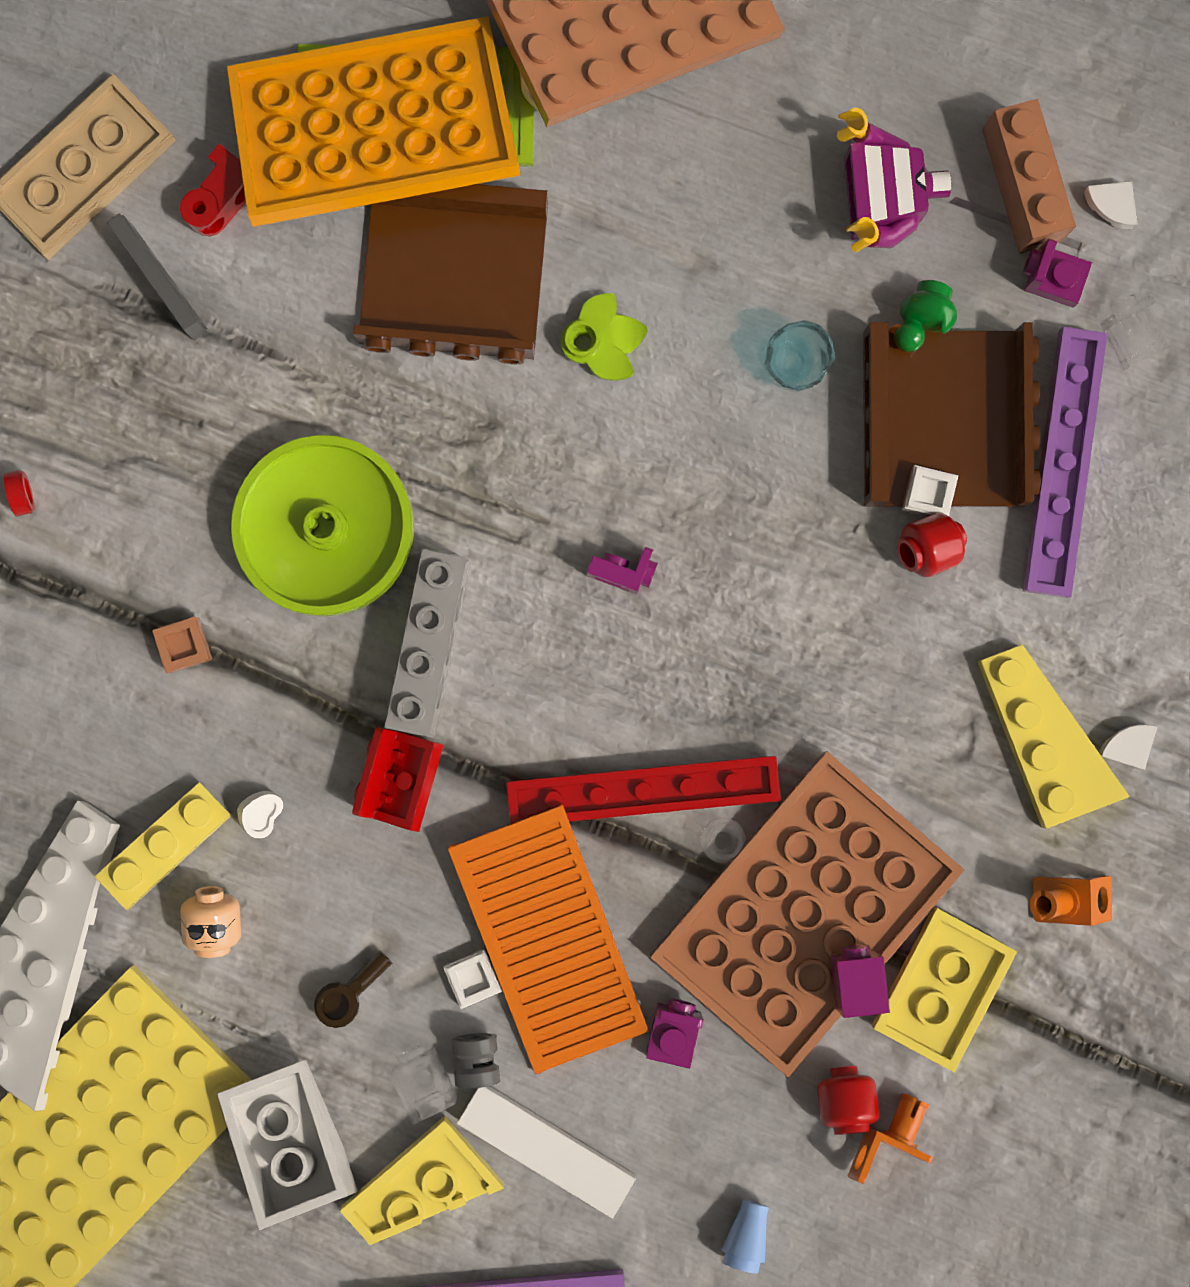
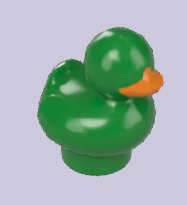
M923 280L918 283L916 292L911 293L903 300L900 307V315L904 322L890 327V332L894 334V342L900 350L904 352L918 350L925 340L924 330L932 332L941 331L942 334H945L952 329L957 320V309L951 301L953 290L950 286L936 280Z

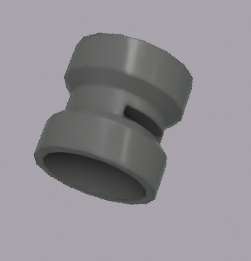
M474 1033L452 1038V1053L458 1058V1067L454 1071L456 1087L482 1088L500 1082L499 1066L494 1063V1053L498 1049L496 1034Z

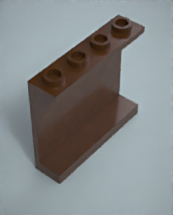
M474 184L371 204L360 325H354L353 335L358 343L364 344L365 350L377 353L391 352V347L409 348L408 353L421 357L435 356V351L453 352L454 358L466 361L479 360L480 355L497 356L498 362L511 365L523 364L524 359L534 360L548 214L547 190Z
M870 322L863 332L864 507H903L911 469L914 465L958 475L951 507L1023 508L1034 502V496H1037L1040 491L1041 477L1040 471L1034 469V452L1039 449L1040 428L1038 425H1034L1033 407L1038 406L1040 386L1037 380H1033V363H1036L1039 357V339L1037 336H1033V322H1023L1015 331H949L945 334H942L941 331H924L925 340L922 346L913 352H904L896 346L894 334L889 330V322Z

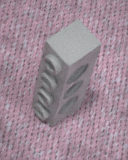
M422 549L384 728L426 737L435 736L471 565L467 558Z

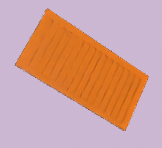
M563 804L458 844H451L448 847L535 1074H541L545 1070L649 1032Z

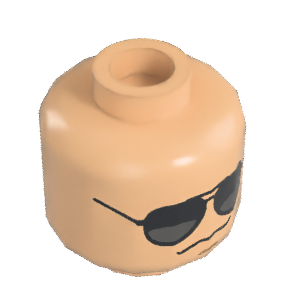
M217 886L199 888L195 891V896L188 898L181 905L182 942L187 948L194 950L196 956L202 958L223 956L231 951V947L241 939L239 901L234 896L223 893V888Z

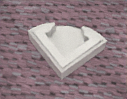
M1132 181L1092 185L1084 190V195L1092 211L1095 210L1103 219L1110 222L1111 226L1120 229H1133L1138 225Z
M1151 725L1126 727L1109 737L1101 746L1099 754L1102 758L1145 770L1157 727Z

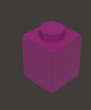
M850 945L842 947V954L830 955L836 1008L843 1018L890 1013L884 957L876 950L870 951L869 945Z

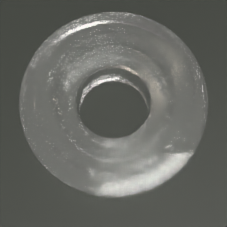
M729 818L712 820L705 826L701 834V846L704 853L711 860L718 863L731 862L746 844L743 828ZM727 832L730 834L731 843L727 848L722 849L716 846L715 837L718 833Z

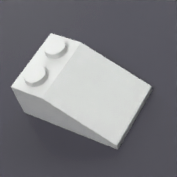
M306 1060L217 1094L259 1230L358 1192L343 1144Z

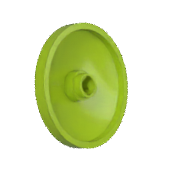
M315 435L292 440L277 447L264 456L251 469L235 499L232 511L231 534L235 554L242 570L254 587L265 597L296 613L328 617L344 615L359 610L377 600L394 584L405 567L411 552L414 537V516L411 501L404 484L397 473L379 454L365 445L347 438Z

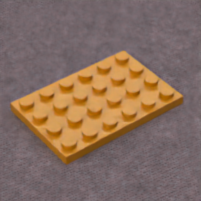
M489 16L227 66L247 212L252 227L521 175Z

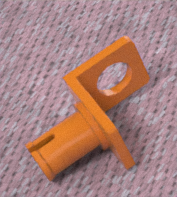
M1043 876L1033 878V895L1030 898L1029 906L1036 922L1093 926L1112 920L1111 876H1098L1088 879ZM1099 890L1101 891L1102 904L1100 910L1098 908L1097 902Z
M902 1093L889 1130H883L881 1133L870 1129L871 1132L864 1133L849 1170L848 1178L864 1184L880 1142L931 1164L933 1157L917 1150L918 1145L914 1143L929 1104Z

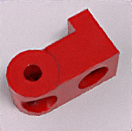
M218 144L208 156L215 168L202 182L200 187L185 194L180 203L182 218L196 233L202 236L211 237L219 234L246 203L240 160L221 144Z

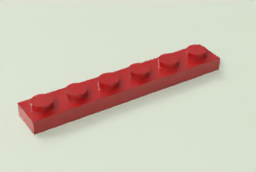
M776 756L507 782L510 824L563 804L569 822L781 801Z

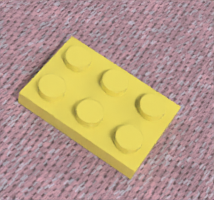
M933 907L888 992L890 1013L877 1014L871 1027L946 1069L955 1072L1018 951L944 911Z

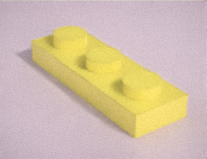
M199 782L94 877L128 911L231 817V814Z

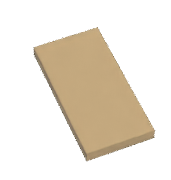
M112 73L0 177V211L49 260L177 140Z

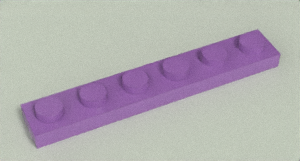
M1062 327L1058 331L1039 468L1041 485L1039 494L1035 497L1022 592L1062 598L1072 597L1108 333Z

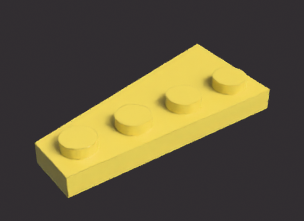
M1018 645L977 661L1042 828H1050L1130 797L1023 645Z

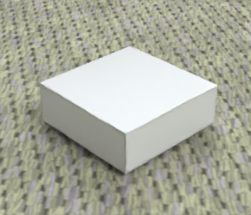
M914 465L911 469L902 510L923 516L941 512L949 516L958 475Z
M486 948L448 963L443 967L460 1009L503 991Z

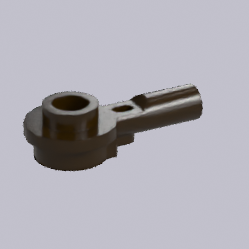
M379 951L347 983L334 982L321 988L314 1002L315 1014L319 1021L332 1028L345 1027L351 1023L359 1011V996L393 964L392 961L382 951Z

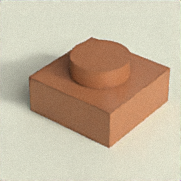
M192 617L152 630L165 673L171 674L213 660L199 617Z

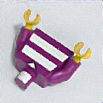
M852 108L838 115L839 119L846 121L848 127L837 131L838 140L847 141L853 138L856 142L850 143L844 157L850 225L846 227V231H851L852 240L859 239V241L851 245L853 252H859L866 247L890 249L917 230L919 223L928 212V199L948 198L950 196V173L948 170L925 172L922 149L911 147L907 141L869 123L863 110Z

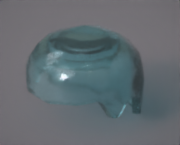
M801 320L788 323L779 328L770 337L764 349L762 359L764 360L763 367L767 377L777 387L792 392H799L821 383L829 367L834 363L836 355L832 337L820 324Z

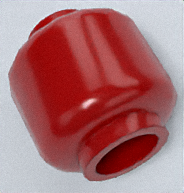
M942 512L934 513L908 523L902 529L900 540L897 543V553L901 563L908 571L914 572L921 577H933L956 567L963 561L967 535L959 522L954 521L950 516Z
M857 1066L831 1068V1078L823 1079L817 1085L822 1124L833 1128L834 1135L871 1132L870 1124L877 1122L880 1116L874 1079L868 1075H858Z

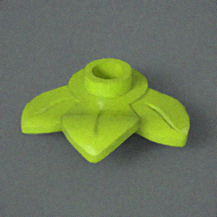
M605 293L588 299L583 304L579 319L570 322L564 328L560 339L561 349L564 355L572 362L587 364L598 378L610 381L626 380L634 375L633 366L627 354H630L642 343L647 335L648 328L634 318L616 315L617 301L615 294ZM578 336H586L590 339L591 345L587 349H579L575 346L574 341Z

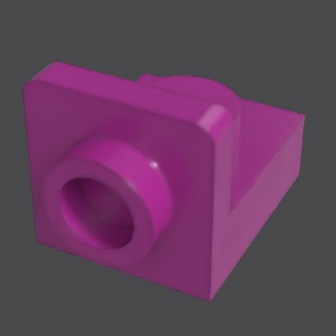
M1048 238L1038 250L1032 249L1027 257L1022 273L1028 276L1024 291L1074 308L1079 304L1092 262L1055 250L1057 241Z
M648 547L644 548L636 571L628 569L630 563L628 560L605 552L602 559L595 556L592 557L587 577L637 595L640 585L649 588L658 563L650 560L653 549Z
M669 998L668 1004L657 1002L645 1054L646 1059L690 1069L699 1028L702 1029L704 1020L701 1012L695 1011V1004L675 998Z

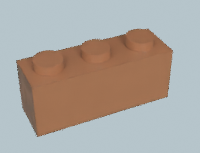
M1038 98L995 110L982 131L1018 252L1020 254L1032 249H1038L1048 238L1060 243L1076 227Z

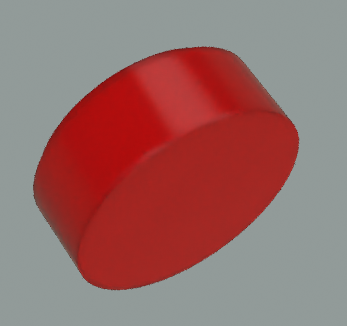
M16 470L4 473L5 492L13 514L18 517L33 513L35 510L34 497L25 472Z

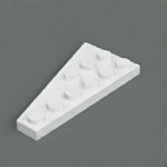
M84 801L76 802L0 927V1085L34 1111L44 1110L49 1093L44 1091L50 1069L56 1068L60 1051L56 1050L62 1024L70 1016L87 949H83L88 926L94 925L98 908L94 907L100 882L94 876L110 863L120 824Z

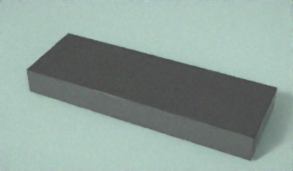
M120 213L107 221V224L183 330L194 341L207 333V327L132 223Z

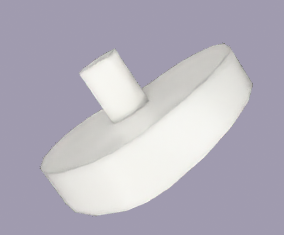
M261 791L247 797L240 803L237 810L241 827L254 838L268 836L273 830L274 819L283 809V801L271 791Z

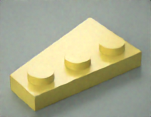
M444 1116L359 1189L358 1192L341 1205L340 1212L367 1243L372 1245L421 1224L423 1219L447 1209L452 1211L466 1205V1201L488 1192L490 1195L504 1189V1182L452 1122Z

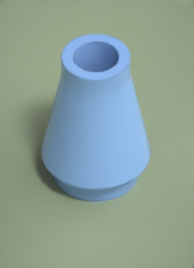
M742 1199L741 1208L721 1248V1251L725 1252L723 1264L744 1272L758 1274L760 1263L765 1264L768 1206Z

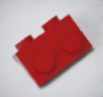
M377 727L373 738L367 746V760L361 781L354 792L355 802L352 814L382 821L409 831L419 832L444 745L403 732Z

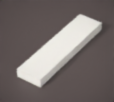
M490 1086L477 1088L457 1122L464 1129L612 1219L636 1180V1175Z

